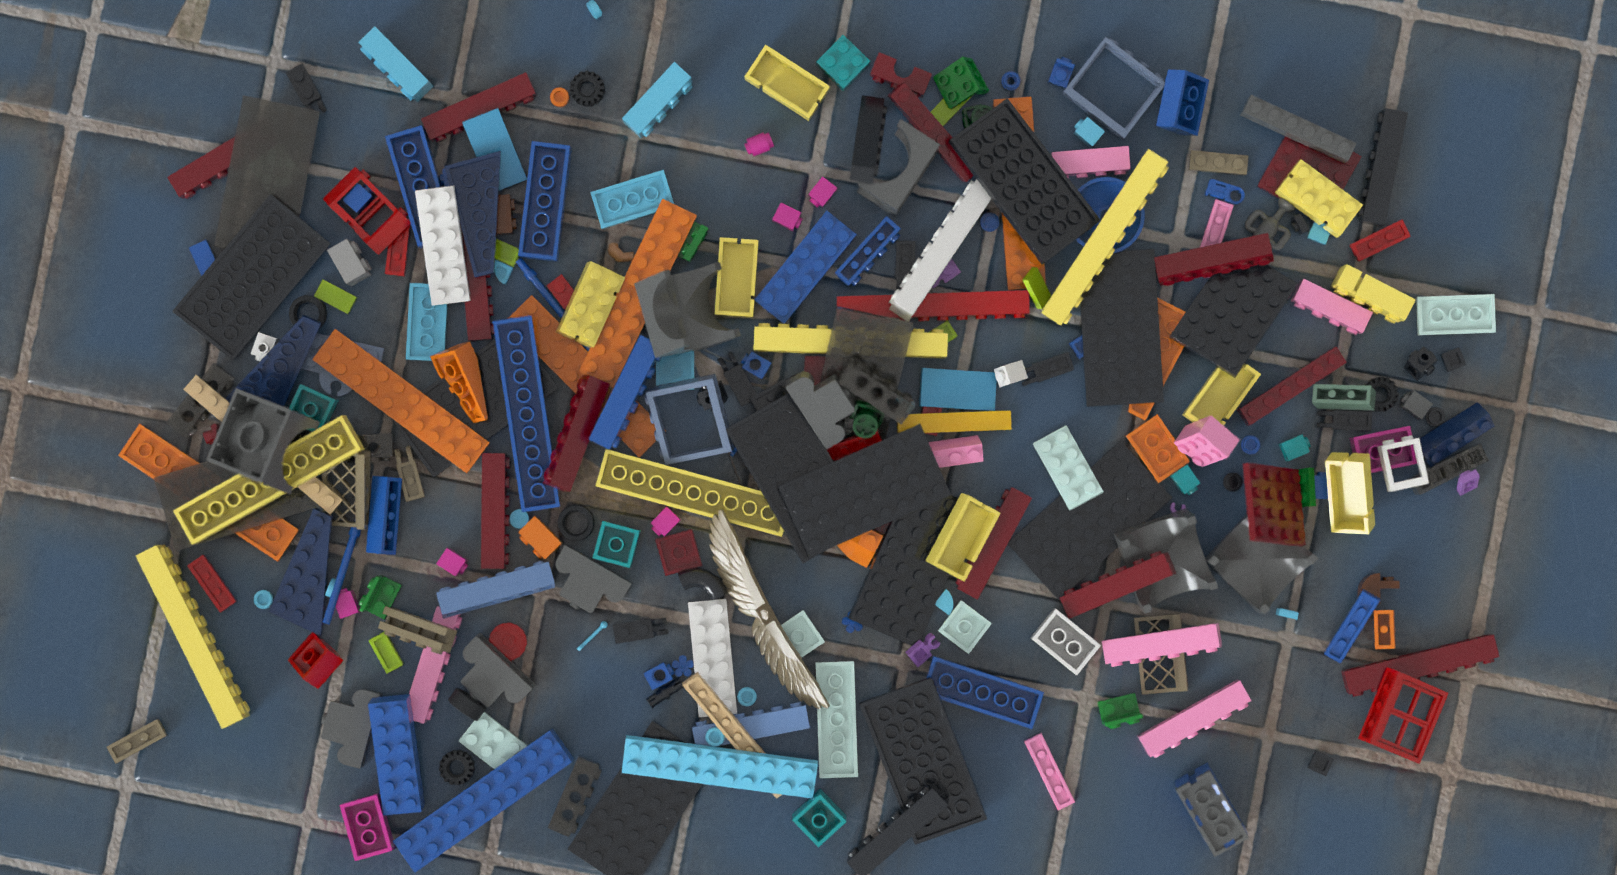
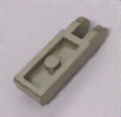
M406 446V454L409 461L405 463L402 462L400 450L395 449L396 466L399 478H402V489L406 502L425 497L411 446Z

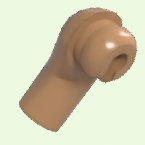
M617 243L609 244L608 254L615 261L629 262L633 260L634 252H622Z

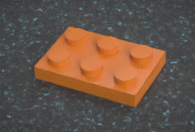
M1158 414L1125 436L1157 483H1160L1190 462L1187 456L1178 450V447L1174 444V437Z

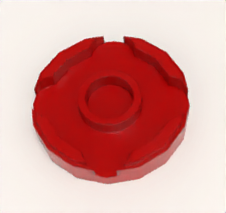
M511 622L502 623L496 626L490 633L489 641L509 660H514L524 653L527 646V636L524 630L517 624Z

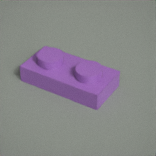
M1476 469L1471 472L1470 470L1465 471L1458 478L1457 491L1460 496L1478 487L1480 475Z

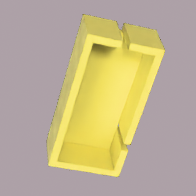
M766 44L745 75L747 82L758 89L762 86L764 93L808 121L816 112L818 103L821 104L830 90L829 85Z
M1302 159L1297 161L1288 173V177L1283 180L1274 192L1318 225L1323 224L1325 221L1328 222L1323 228L1336 238L1341 236L1363 206V204Z
M720 237L718 262H720L722 270L717 272L715 316L754 318L755 301L751 297H755L758 240L741 239V244H738L737 238Z
M592 261L587 262L556 333L569 339L575 338L576 342L588 348H593L616 300L614 294L619 293L625 277Z
M1348 264L1340 267L1330 286L1334 290V294L1341 297L1345 295L1351 298V302L1359 306L1362 304L1368 307L1367 310L1375 315H1378V313L1384 315V319L1393 324L1406 320L1416 299L1365 274L1364 278H1361L1362 272Z
M1246 364L1242 367L1236 378L1216 367L1182 415L1191 422H1196L1211 415L1224 426L1226 422L1221 421V419L1228 420L1261 374Z
M1332 452L1325 460L1331 532L1369 534L1375 526L1374 509H1372L1374 502L1370 454L1352 453L1349 456V453Z
M961 493L926 562L965 581L973 566L965 563L964 560L967 559L975 563L1000 512L969 495Z

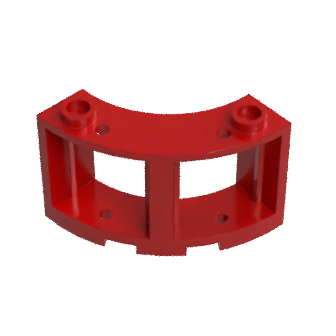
M354 167L323 200L346 223L350 221L348 224L379 255L411 222L406 218L408 213L402 207L397 208L369 180L371 176L364 169L359 171ZM361 179L377 197L354 219L337 202ZM386 204L394 213L370 236L362 226Z

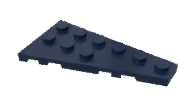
M501 151L445 166L449 184L455 187L459 221L475 278L494 273Z
M303 315L225 399L230 402L237 388L284 407L322 322Z
M314 508L269 612L321 636L323 634L322 622L325 611L324 601L326 598L327 566L333 515Z

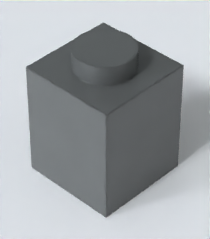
M1410 391L1403 395L1400 400L1402 404L1399 407L1417 420H1422L1433 403L1416 391Z

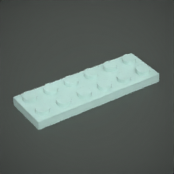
M854 661L816 662V681L830 705L827 709L823 706L821 709H817L819 778L858 777Z

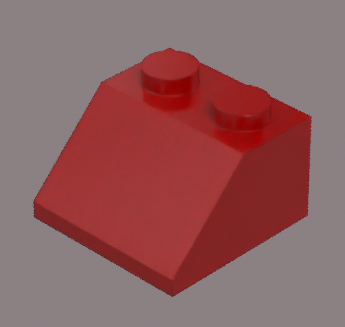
M312 632L291 655L288 661L303 680L319 689L339 667L343 659L320 636Z

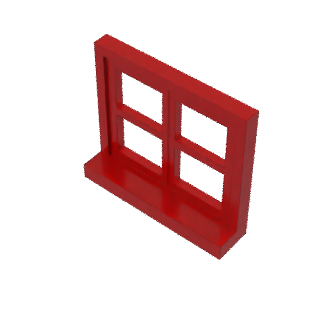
M1387 667L1358 739L1420 764L1449 693ZM1403 684L1416 689L1407 713L1394 708ZM1421 692L1434 697L1425 721L1412 716ZM1391 714L1404 719L1395 743L1381 738ZM1409 722L1422 727L1413 751L1400 746Z

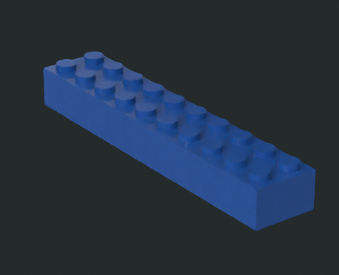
M532 315L493 320L521 511L528 512L560 507L558 489L543 483L544 472L551 463L552 445Z
M552 728L393 840V843L415 873L572 763L575 759Z

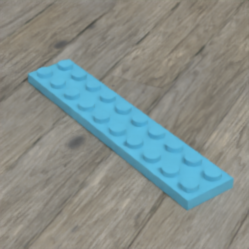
M626 735L622 773L813 798L818 761Z

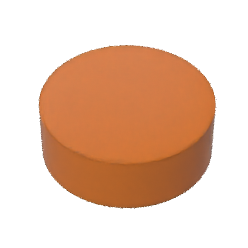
M558 87L552 90L550 100L554 106L564 107L569 102L570 97L566 89Z

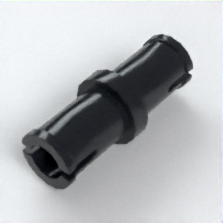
M677 677L666 686L659 687L660 690L646 698V700L653 709L665 699L669 700L671 695L684 688V686Z

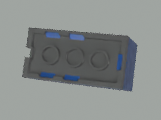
M1207 762L1194 769L1195 774L1189 777L1187 773L1176 779L1174 783L1178 795L1214 857L1249 839L1245 825Z

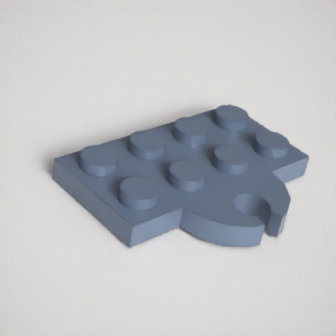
M317 333L301 369L319 373L321 387L330 395L333 392L331 385L335 381L341 383V390L337 392L338 397L351 393L353 389L312 360L329 337ZM354 342L382 362L384 348Z

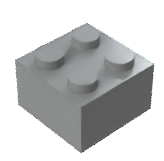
M346 239L327 250L346 284L354 286L371 276L370 270L372 268L369 262L361 257L360 254L363 252L354 241Z

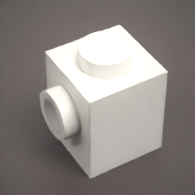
M258 332L251 354L256 356L255 360L261 361L280 339Z
M1022 360L994 369L999 387L1028 378Z

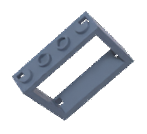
M1105 37L1062 94L1123 140L1163 89L1165 79L1160 74H1154L1148 70L1150 67L1143 61L1138 62L1133 58L1134 55L1127 49L1122 50L1118 47L1119 43L1116 40ZM1104 48L1156 87L1125 128L1073 89Z
M716 373L649 387L645 394V402L647 406H650V421L655 425L654 435L656 441L660 443L659 454L661 459H664L665 465L732 452L734 444L726 431L730 426ZM707 386L722 445L671 455L656 396Z

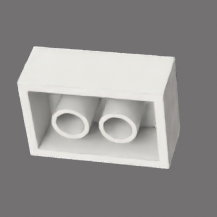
M1055 608L1030 637L1075 675H1078L1101 646Z

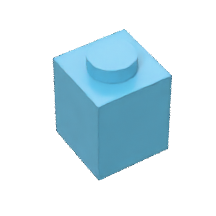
M1088 117L1085 120L1080 119L1074 126L1076 129L1074 135L1090 148L1093 147L1105 132Z

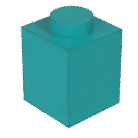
M1303 434L1279 443L1286 461L1293 460L1310 452V442L1307 437H1303Z
M1188 464L1170 475L1182 494L1187 493L1190 495L1198 490L1197 485L1200 482Z

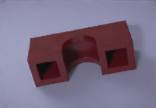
M879 52L870 76L873 77L872 80L883 84V82L891 84L890 87L892 89H895L901 83H905L918 98L919 96L923 97L932 73L914 67L910 76L901 78L894 72L897 59Z

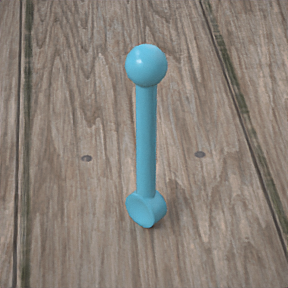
M602 621L600 626L577 648V650L580 651L603 628H607L608 623L606 621Z

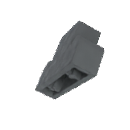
M801 372L785 382V388L826 450L842 441L845 436V425L841 419L855 411V403L850 397L852 394L846 385L843 386L836 375L830 376L817 385H814V378L808 372Z
M567 544L556 560V568L559 572L564 574L570 573L559 594L570 601L569 605L577 610L582 608L592 613L604 593L609 601L613 603L619 602L625 597L632 585V582Z
M481 632L464 648V659L468 663H475V666L465 675L461 683L470 691L469 694L474 699L480 700L486 707L492 705L503 692H505L508 701L518 703L536 686Z
M360 689L352 696L354 705L336 700L330 702L327 713L324 712L321 723L324 726L321 738L344 745L337 752V758L340 763L359 769L363 767L372 735L368 703L371 698L382 697L383 693L370 689Z

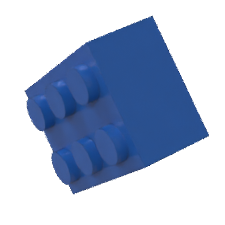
M1168 69L1156 126L1179 135L1198 136L1209 79L1186 70Z

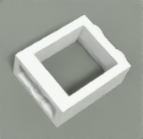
M1413 435L1401 437L1402 441L1394 443V439L1382 441L1383 445L1377 446L1387 492L1429 484L1419 438L1413 439ZM1413 444L1420 477L1394 482L1387 450Z

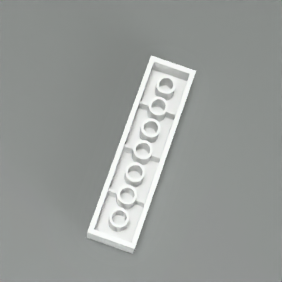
M977 179L975 182L970 181L963 192L965 197L960 196L952 208L955 212H949L942 223L944 228H938L931 239L933 244L929 242L921 254L923 259H917L910 270L912 275L909 273L906 275L900 285L902 290L897 289L889 301L892 304L889 310L909 322L991 200V197Z

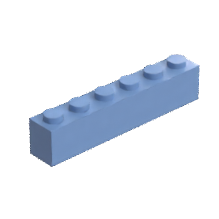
M539 561L528 568L525 566L517 567L513 572L507 573V571L497 573L495 577L488 578V576L478 578L477 582H463L458 584V587L452 589L451 587H444L436 594L444 619L555 588V582L549 562Z
M801 702L791 703L788 708H783L782 705L771 707V711L764 712L763 709L752 711L753 715L745 716V713L734 714L753 739L810 728L806 704L802 705ZM707 720L695 722L696 726L692 727L695 744L711 746L707 743L705 736L710 728L717 726L713 722L707 723ZM725 737L721 745L731 744Z

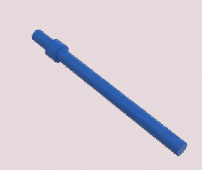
M522 258L518 259L516 264L524 272V277L533 283L557 315L562 318L565 311L538 279L537 273L533 268L530 269ZM582 345L587 351H589L590 348Z
M350 527L348 533L350 537L322 622L324 624L330 625L356 540L360 537L362 531L357 529V527Z

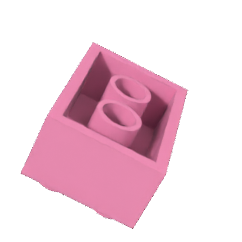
M1210 415L1186 425L1174 441V444L1180 452L1192 458L1194 464L1204 467L1228 458L1239 442V439Z

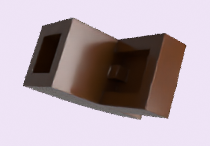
M1380 573L1368 574L1359 583L1358 596L1364 589L1380 598V588H1400V581L1394 580V577H1382V580H1380Z

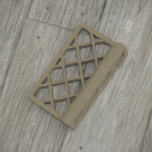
M362 450L353 455L355 456V465L352 468L345 461L341 462L348 470L343 476L335 469L338 465L322 473V482L343 499L342 502L348 507L343 514L336 508L334 512L339 518L332 520V526L357 527L360 530H365L368 527L370 510L369 450ZM331 471L339 479L334 485L328 480V474ZM349 473L355 477V484L352 487L344 479ZM339 482H342L348 489L343 495L335 488ZM349 492L355 496V503L353 505L344 498ZM349 510L355 515V522H349L344 516Z
M1181 613L1134 618L1136 635L1144 634L1139 629V621H1147L1152 625L1147 633H1150L1154 627L1161 632L1162 630L1156 626L1161 619H1169L1170 627L1168 630L1181 629ZM1150 620H1157V621H1156V623L1154 624V623H1152ZM1185 652L1179 653L1180 657L1171 658L1174 665L1169 671L1160 664L1168 655H1164L1159 662L1153 661L1157 665L1150 673L1143 668V662L1146 658L1141 659L1139 671L1142 695L1188 691ZM1158 666L1167 672L1161 681L1152 675ZM1144 672L1148 674L1145 679H1144ZM1170 675L1175 679L1176 687L1168 688L1162 682ZM1149 676L1159 683L1154 689L1146 690L1145 681Z

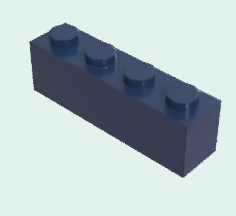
M1477 402L1421 437L1419 440L1424 462L1429 467H1432L1495 427L1490 414Z

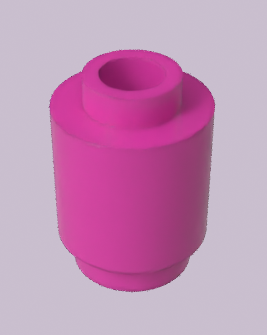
M769 132L746 139L747 143L744 144L748 155L752 154L753 157L770 151V148L774 147Z

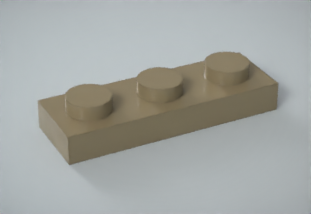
M1190 151L1189 170L1247 175V155Z
M156 719L107 746V749L116 764L168 735L160 720Z

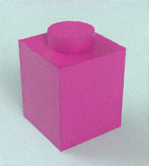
M822 176L808 194L811 198L809 201L817 208L819 206L824 208L837 191V187Z
M780 203L772 221L794 231V228L798 229L803 218L800 217L801 212Z
M667 506L651 522L653 525L651 529L658 536L661 534L666 536L681 519Z
M446 548L436 564L452 575L458 576L459 574L463 575L466 571L468 559L452 549Z
M345 588L340 591L336 604L340 619L361 612L359 611L360 607L354 590L348 591Z

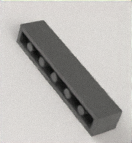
M1253 95L1248 97L1240 114L1244 118L1342 163L1349 161L1356 146V143Z

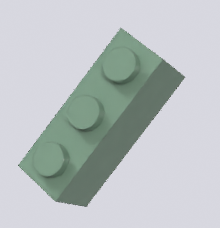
M1314 384L1312 403L1317 409L1374 411L1376 391L1372 386Z

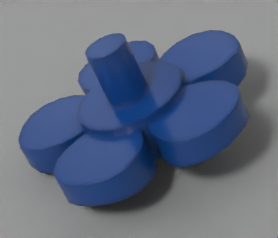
M848 617L842 619V624L847 625L846 631L852 633L854 629L861 631L863 628L862 624Z
M681 655L679 662L677 660L672 662V668L676 669L674 673L677 677H681L682 674L686 677L691 675L692 672L688 668H693L694 663L692 660L687 661L686 656Z

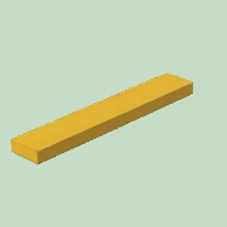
M1011 411L897 415V433L917 424H921L924 433L1012 430Z

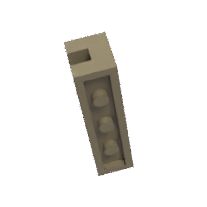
M385 606L383 614L387 615L386 621H380L378 626L379 629L385 631V635L391 637L398 635L401 641L408 643L414 641L416 642L415 646L424 649L428 646L431 648V652L437 654L451 652L457 630L408 612Z

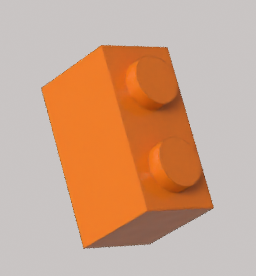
M534 516L519 531L521 535L519 537L520 540L526 545L530 544L534 548L533 553L539 559L542 557L547 559L563 544L537 516Z
M1374 610L1375 649H1396L1394 610Z

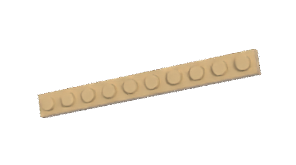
M195 375L183 390L222 422L230 402L202 378ZM314 477L298 487L330 515L343 501L340 496L318 477Z

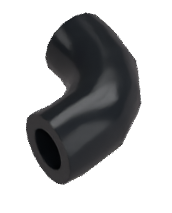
M692 568L678 572L684 590L693 587L702 588L708 594L710 601L728 594L719 577L708 570Z

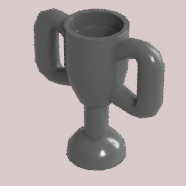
M1279 198L1278 205L1280 208L1273 217H1268L1262 210H1255L1245 221L1246 230L1253 233V236L1268 233L1271 247L1275 250L1282 249L1291 237L1290 230L1279 225V220L1285 212L1294 211L1295 207L1283 198ZM1261 216L1263 222L1258 228L1251 227L1256 219ZM1277 231L1284 232L1283 236L1276 244L1273 241V238L1275 237Z

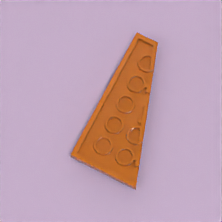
M1157 298L1162 380L1164 386L1184 346L1171 339L1170 335L1186 312ZM1154 403L1129 404L1128 412L1146 421Z

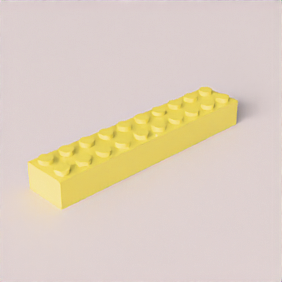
M1149 149L1145 152L1041 311L1043 315L1059 325L1068 323L1073 315L1070 311L1073 307L1077 308L1083 300L1081 294L1083 291H1089L1094 283L1091 279L1094 275H1099L1104 268L1102 262L1105 258L1109 259L1115 251L1112 247L1116 242L1120 243L1126 234L1123 230L1126 226L1130 227L1136 219L1135 212L1137 209L1139 211L1142 210L1147 202L1144 198L1147 194L1151 195L1158 185L1156 180L1158 177L1162 178L1169 169L1166 166L1168 161Z
M759 323V327L754 326V352L917 358L947 357L948 333H944V330L932 329L931 333H924V329H913L912 332H905V328H894L893 331H886V328L874 327V331H867V327H855V330H847V326H836V329H828L826 325H817L816 329L809 328V325L801 324L797 325V328H790V324H778V327H770L769 323Z
M342 415L288 445L283 458L282 470L286 482L293 489L365 449L347 416ZM237 474L173 510L193 545L286 493Z
M608 449L605 450L596 487L711 518L715 514L718 516V510L723 509L730 523L781 537L783 535L781 525L759 490Z
M155 545L136 555V558L221 728L229 727L250 716L249 705L246 701L243 702L240 696L242 694L241 689L237 684H234L232 671L229 667L225 666L223 662L225 660L224 655L220 649L217 650L214 644L216 643L215 637L211 632H208L206 628L207 621L203 615L200 616L197 610L199 608L198 603L194 598H191L189 594L190 587L186 581L182 580L180 576L182 574L178 564H174L171 558L173 557L171 549L165 545Z

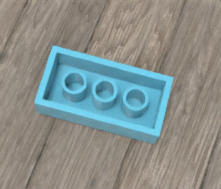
M375 26L358 42L362 46L360 50L370 60L374 58L375 61L373 63L383 73H389L386 77L396 87L399 85L403 87L400 91L410 101L414 98L418 102L434 87Z
M674 62L622 118L623 122L641 139L643 136L648 137L654 130L652 128L656 122L661 123L667 116L665 114L669 108H675L680 102L678 100L682 94H688L693 88L691 86L693 83L692 78Z

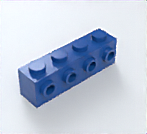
M886 216L838 268L835 275L848 287L851 284L855 286L862 279L859 275L864 270L868 272L875 264L872 261L877 256L881 258L888 250L886 246L890 242L894 243L901 236L899 234L901 228Z
M372 476L367 553L396 555L402 478Z

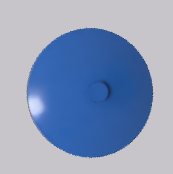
M1101 177L1088 181L1078 191L1100 220H1102L1126 182L1117 178ZM1144 207L1140 211L1137 209L1134 214L1136 219L1130 227H1125L1123 231L1126 234L1120 243L1116 242L1112 248L1115 251L1113 253L1126 249L1138 238L1144 225ZM1100 222L1077 238L1076 241L1084 247Z

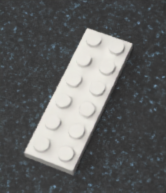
M446 186L416 190L415 194L432 306L470 301L471 297L455 187Z
M717 599L688 602L695 673L699 672L733 714H737L727 600ZM698 704L699 717H708Z

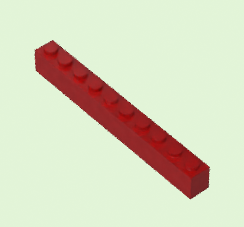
M1028 290L928 293L911 318H918L920 322L929 321V318L937 317V321H948L949 317H956V320H968V316H975L976 320L987 319V316H995V319H1006V315H1014V318H1025V314L1030 313ZM893 295L837 296V321H841V324H853V320H860V323H872V320L880 319V323H889L891 319L907 322L889 310L892 305L889 301Z

